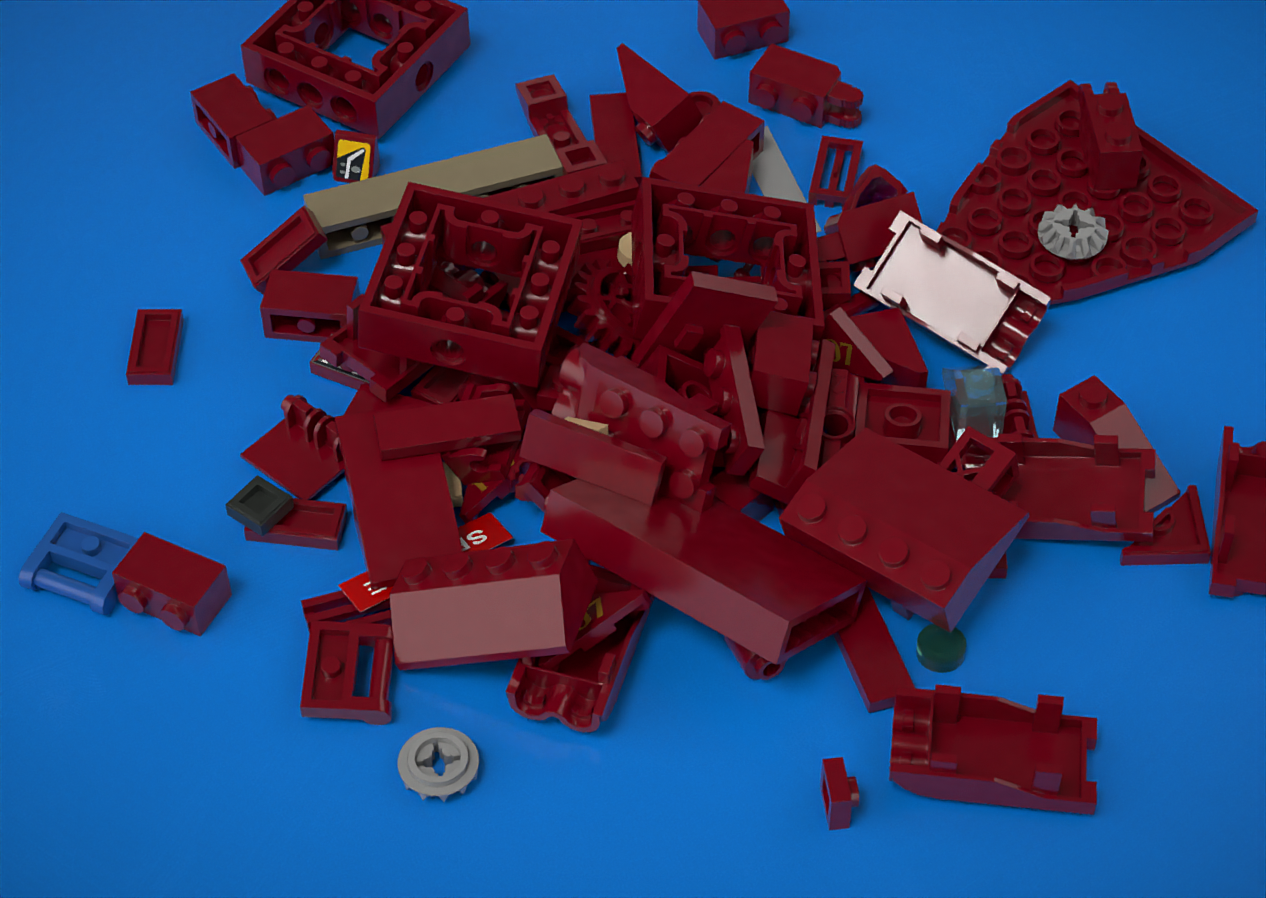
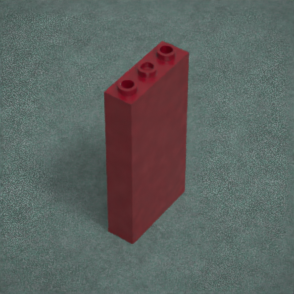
M575 479L551 489L544 502L543 509L545 515L540 532L556 541L574 539L584 557L637 587L645 589L646 592L775 665L855 622L867 579L716 498H713L712 506L709 509L700 513L658 492L657 500L650 506L581 479Z

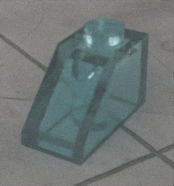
M980 365L942 368L945 390H951L950 415L956 441L968 426L987 437H998V434H1002L1007 399L999 367Z

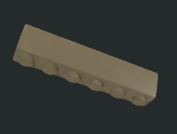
M547 134L305 194L303 199L304 206L314 213L328 239L317 249L322 260L382 244L380 226L393 222L408 181L484 198L563 176V166Z

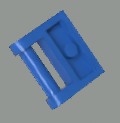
M61 512L21 568L19 584L34 591L39 588L46 589L89 604L90 609L94 612L109 615L113 611L118 597L112 572L139 538ZM52 563L99 578L101 581L95 587L47 569Z

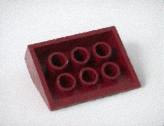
M865 427L805 480L780 515L779 521L785 536L867 579L866 586L951 633L1029 518V512Z

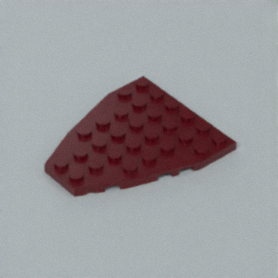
M1069 80L1010 119L1007 123L1006 133L1000 140L996 139L992 143L988 157L982 164L978 162L954 194L949 205V213L945 221L940 223L936 232L976 252L1051 297L1050 305L1085 298L1198 263L1254 224L1258 210L1138 126L1136 128L1143 154L1136 188L1093 190L1079 139L1081 117L1078 102L1079 85ZM1075 203L1078 209L1081 210L1093 208L1096 217L1105 218V226L1109 230L1105 247L1098 254L1085 259H1068L1051 253L1042 245L1038 237V226L1042 221L1045 211L1054 212L1058 204L1067 209L1072 208ZM1069 225V232H1072L1071 237H1075L1076 233H1078V226Z

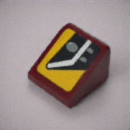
M337 129L334 140L333 180L353 183L376 177L380 168L377 135Z

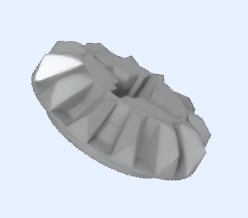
M1076 203L1069 209L1058 204L1054 212L1045 211L1042 221L1038 226V237L1042 245L1051 253L1068 259H1085L1098 254L1105 247L1109 233L1105 226V218L1096 217L1093 208L1087 210L1078 209ZM1069 225L1078 226V233H1076L1075 237H1071L1072 232H1069Z
M446 727L423 730L407 740L400 750L398 772L406 790L412 789L418 792L423 800L428 796H438L445 802L448 795L457 791L464 794L467 785L472 780H477L479 766L478 750L473 741L458 730ZM434 752H439L440 758H443L445 764L443 776L435 774V770L432 767L433 760L435 759Z

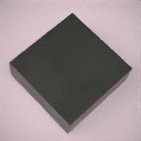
M258 475L225 504L228 516L262 537L294 508L292 496Z

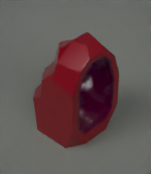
M874 164L869 166L859 177L858 182L846 197L842 212L907 194L908 190L890 172Z

